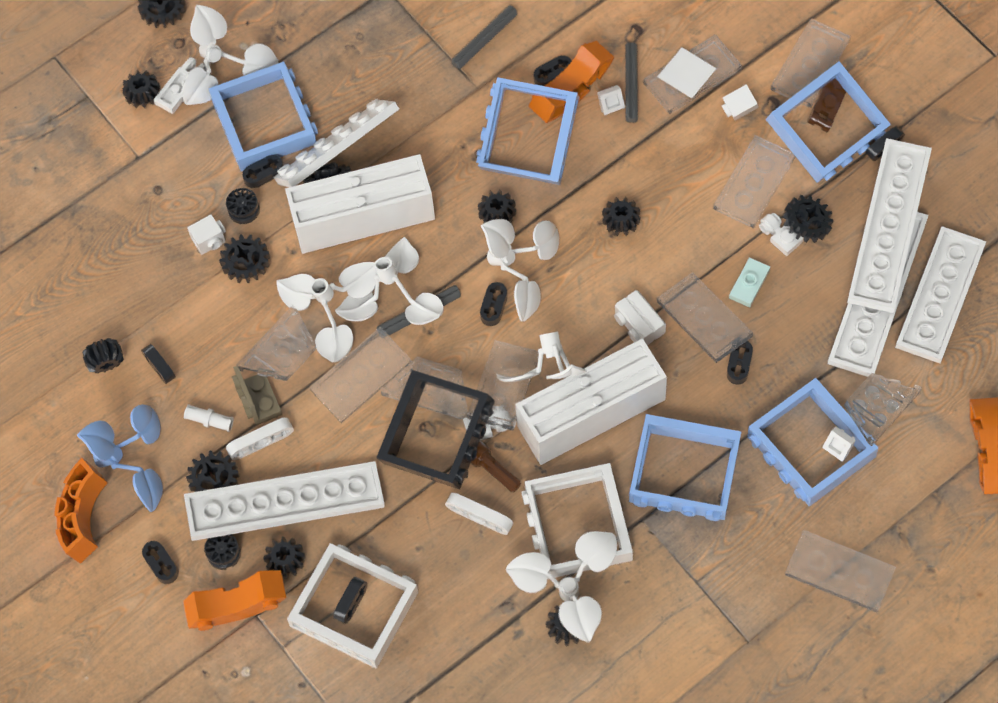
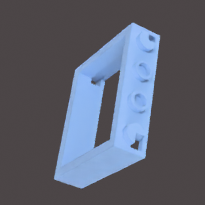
M839 61L775 109L766 118L769 125L817 183L823 178L826 181L832 178L837 173L835 169L840 165L844 168L854 160L852 156L855 153L863 154L870 147L868 143L873 139L875 141L878 140L891 125ZM836 78L876 128L826 167H823L783 117Z
M285 62L209 88L212 102L240 171H244L249 165L269 155L283 157L313 146L316 142L315 134H318L314 122H309L308 117H311L308 106L307 104L302 105V92L299 86H294L293 82L296 81L292 69H287ZM283 79L304 131L244 152L223 100Z
M497 77V81L493 83L490 91V96L493 97L492 104L488 105L486 109L487 127H483L481 132L483 145L482 150L478 149L476 163H479L478 167L481 170L560 185L579 101L578 93ZM505 89L566 101L550 175L489 163Z
M817 378L810 381L751 424L747 438L752 442V446L758 448L763 453L766 463L769 466H774L779 471L778 475L785 484L789 483L794 489L796 497L805 501L809 507L876 458L879 449ZM809 396L839 429H843L846 434L855 437L854 446L860 452L813 488L762 432V430Z
M646 414L629 493V502L638 507H657L658 510L664 512L673 510L679 511L686 516H705L706 519L711 521L725 520L741 431ZM651 433L731 448L720 506L639 491Z

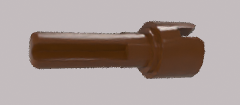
M480 440L477 446V456L474 461H471V464L474 467L482 466L510 492L514 493L521 486V481L491 456V449Z

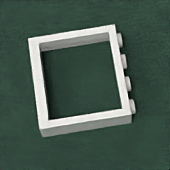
M610 463L525 481V491H521L524 505L529 504L530 512L527 513L529 527H534L536 535H532L535 550L539 549L540 554L545 555L550 560L535 495L602 481L620 549L616 551L611 565L633 561V551ZM578 559L551 565L548 573L552 574L555 578L577 573L583 561ZM586 565L583 571L591 570L589 566Z
M330 543L287 618L290 627L377 669L418 594L417 584L408 576L403 575L400 577L394 574V571L385 565L379 567L373 564L372 560L364 555L356 556L350 553L351 551L343 545L338 544V546ZM334 558L404 591L373 649L302 615Z

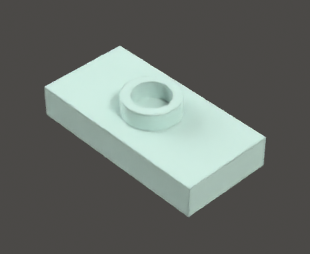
M749 258L729 294V299L750 308L770 271V266Z

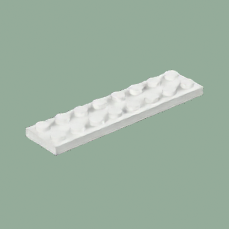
M886 138L847 303L894 313L932 148Z
M917 212L894 313L848 303L827 364L870 378L874 377L928 215Z
M375 461L184 494L191 541L384 508V499Z

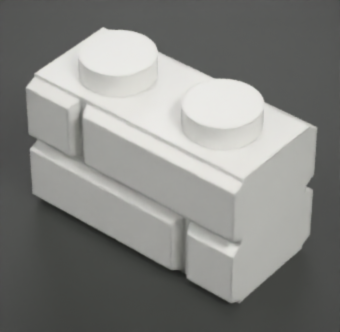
M635 290L626 298L616 303L614 317L620 326L625 325L629 330L628 334L633 342L643 338L646 345H649L653 340L658 339L666 332L665 322L638 290Z

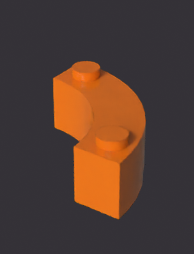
M597 40L581 45L573 61L554 80L546 84L545 87L576 92L579 95V103L590 92L588 87L597 78L600 80L615 58ZM532 95L529 107L545 123H549L563 115L566 101Z
M998 397L970 399V423L975 440H978L979 449H982V452L978 453L979 485L984 494H998Z
M83 458L74 465L63 483L66 485L61 497H57L54 514L57 517L56 534L61 547L67 555L80 564L98 548L91 534L90 518L98 495L108 484L98 470Z
M281 570L258 571L251 577L240 581V587L228 591L223 587L205 591H193L183 601L188 629L198 628L199 631H206L213 628V626L246 619L266 610L278 608V604L286 599Z

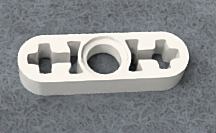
M280 418L233 440L226 446V450L232 460H238L286 438L294 431V428L288 418Z
M451 493L445 503L446 507L451 511L503 535H507L513 525V521L507 516L457 493Z

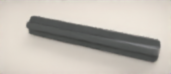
M512 5L507 6L451 59L452 65L457 69H461L517 16L516 8Z
M627 43L625 45L626 122L628 123L638 121L636 43Z
M453 285L436 294V296L445 306L460 298L461 293L458 287ZM405 312L380 324L376 329L381 338H386L412 323L406 319Z

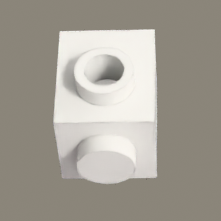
M747 84L723 97L725 104L722 105V108L727 117L732 116L735 121L759 108Z
M212 215L187 227L190 237L201 255L210 250H216L225 243L223 233L226 230L221 221H215Z

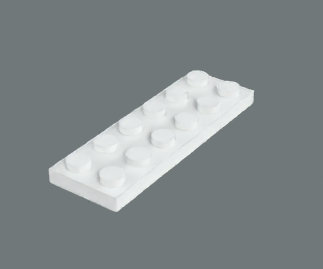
M378 99L371 101L366 105V110L362 113L357 112L353 114L347 124L334 128L331 131L332 135L326 139L321 138L313 144L314 148L297 155L295 162L291 165L286 164L278 170V174L273 178L278 185L286 187L296 186L398 111L399 107L394 101Z
M943 226L941 227L895 348L941 364L986 241Z

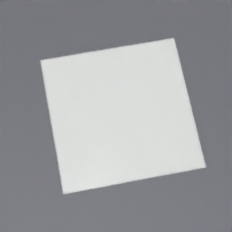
M681 48L657 77L690 98H693L717 68L686 49Z

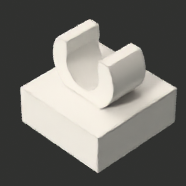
M618 85L597 92L601 112L604 115L625 108L621 88Z
M835 427L831 430L822 448L843 461L848 456L856 440L855 437L846 434L845 430Z

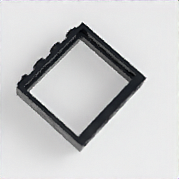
M412 370L376 458L385 465L460 490L464 479L468 478L470 463L477 456L478 443L486 433L488 418L494 413L492 408L495 400L487 393ZM426 384L478 400L449 474L397 457Z

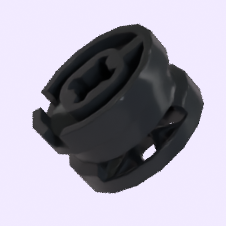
M238 188L229 193L226 198L227 211L235 223L248 224L253 222L259 215L260 207L256 194L252 190Z
M232 534L212 537L206 540L204 552L209 563L214 568L226 570V568L231 566L234 567L240 559L241 550L236 538Z

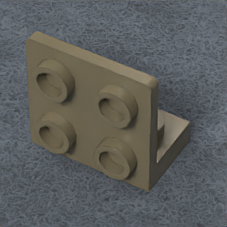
M238 365L233 367L236 375L232 376L248 419L253 417L255 424L258 425L281 416V409L265 371L243 380Z

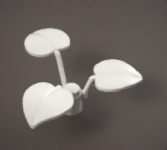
M196 5L190 33L192 39L200 44L199 53L205 58L203 63L206 65L207 70L195 67L189 71L183 84V102L186 105L206 103L211 100L209 88L217 86L218 81L214 76L210 75L211 68L209 63L217 62L221 57L244 64L242 70L244 76L276 65L279 60L273 51L264 44L251 45L245 52V60L224 53L216 45V39L223 38L227 32V23L224 17L210 7Z
M504 219L490 220L481 225L489 248L487 254L488 262L492 266H501V270L508 271L522 279L516 283L514 299L520 321H526L540 305V289L535 281H529L527 276L508 266L515 261L516 253L537 250L541 260L551 259L559 247L558 230L552 222L541 221L535 226L533 231L535 246L511 249L510 244L515 238L512 224Z
M404 237L393 246L385 257L379 258L374 263L377 273L374 276V295L371 293L361 299L347 296L342 304L335 309V312L340 317L349 321H364L372 317L378 310V305L375 301L379 297L380 281L387 285L396 282L402 293L411 303L405 310V316L412 324L423 325L438 319L443 314L444 307L441 300L431 293H422L416 300H413L398 279V272L408 273L419 263L417 251Z
M375 262L358 263L346 268L339 276V282L343 287L335 286L334 283L329 285L325 279H314L308 274H298L276 281L281 299L292 310L301 311L307 309L310 306L311 299H317L318 302L322 303L332 328H324L318 333L315 339V346L320 355L332 363L342 360L349 353L354 337L349 326L340 325L336 327L327 302L333 298V290L347 291L348 295L354 299H361L370 295L375 288L374 276L377 275L374 268Z
M553 332L539 335L542 348L538 349V365L535 369L520 376L505 377L499 374L496 375L500 381L516 382L537 376L542 369L543 354H546V358L555 357L560 371L557 374L547 375V379H561L580 375L587 372V370L569 364L560 343L559 333ZM560 356L562 357L563 362L567 368L566 370H564Z
M592 531L583 534L578 539L575 547L577 557L583 561L575 578L566 577L558 582L552 574L548 573L551 569V561L545 555L535 552L525 553L516 557L508 564L506 572L519 589L528 593H536L544 589L547 584V578H549L555 584V587L559 588L560 598L565 601L559 609L561 623L575 637L585 642H590L600 624L602 612L598 602L591 597L584 596L577 600L579 595L578 582L586 565L592 571L600 572L612 564L617 551V540L615 535L610 532Z

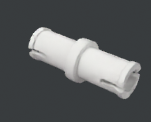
M188 404L184 412V419L202 423L207 428L212 426L230 432L234 422V417L215 413L210 408L205 410Z

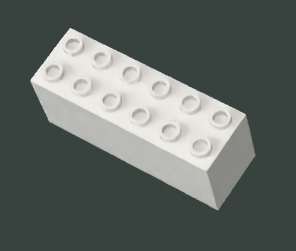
M420 154L285 188L302 254L435 220L432 193Z
M643 338L584 368L587 372L569 376L515 404L517 427L540 465L666 400L667 376Z

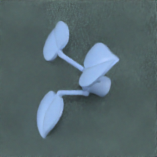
M144 404L136 406L132 410L130 418L133 429L138 433L118 445L113 443L114 431L107 422L95 421L85 426L77 436L93 454L95 464L100 468L111 465L112 469L120 468L137 471L138 473L133 475L134 489L144 506L150 512L155 511L163 492V485L159 475L153 469H146L144 471L142 467L118 464L123 456L120 448L140 437L146 444L154 443L158 439L161 427L158 415L154 409Z

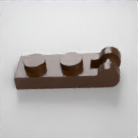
M836 78L822 88L807 121L811 125L816 124L822 127L821 130L826 133L829 132L846 94L845 89ZM819 113L826 116V119L820 117Z

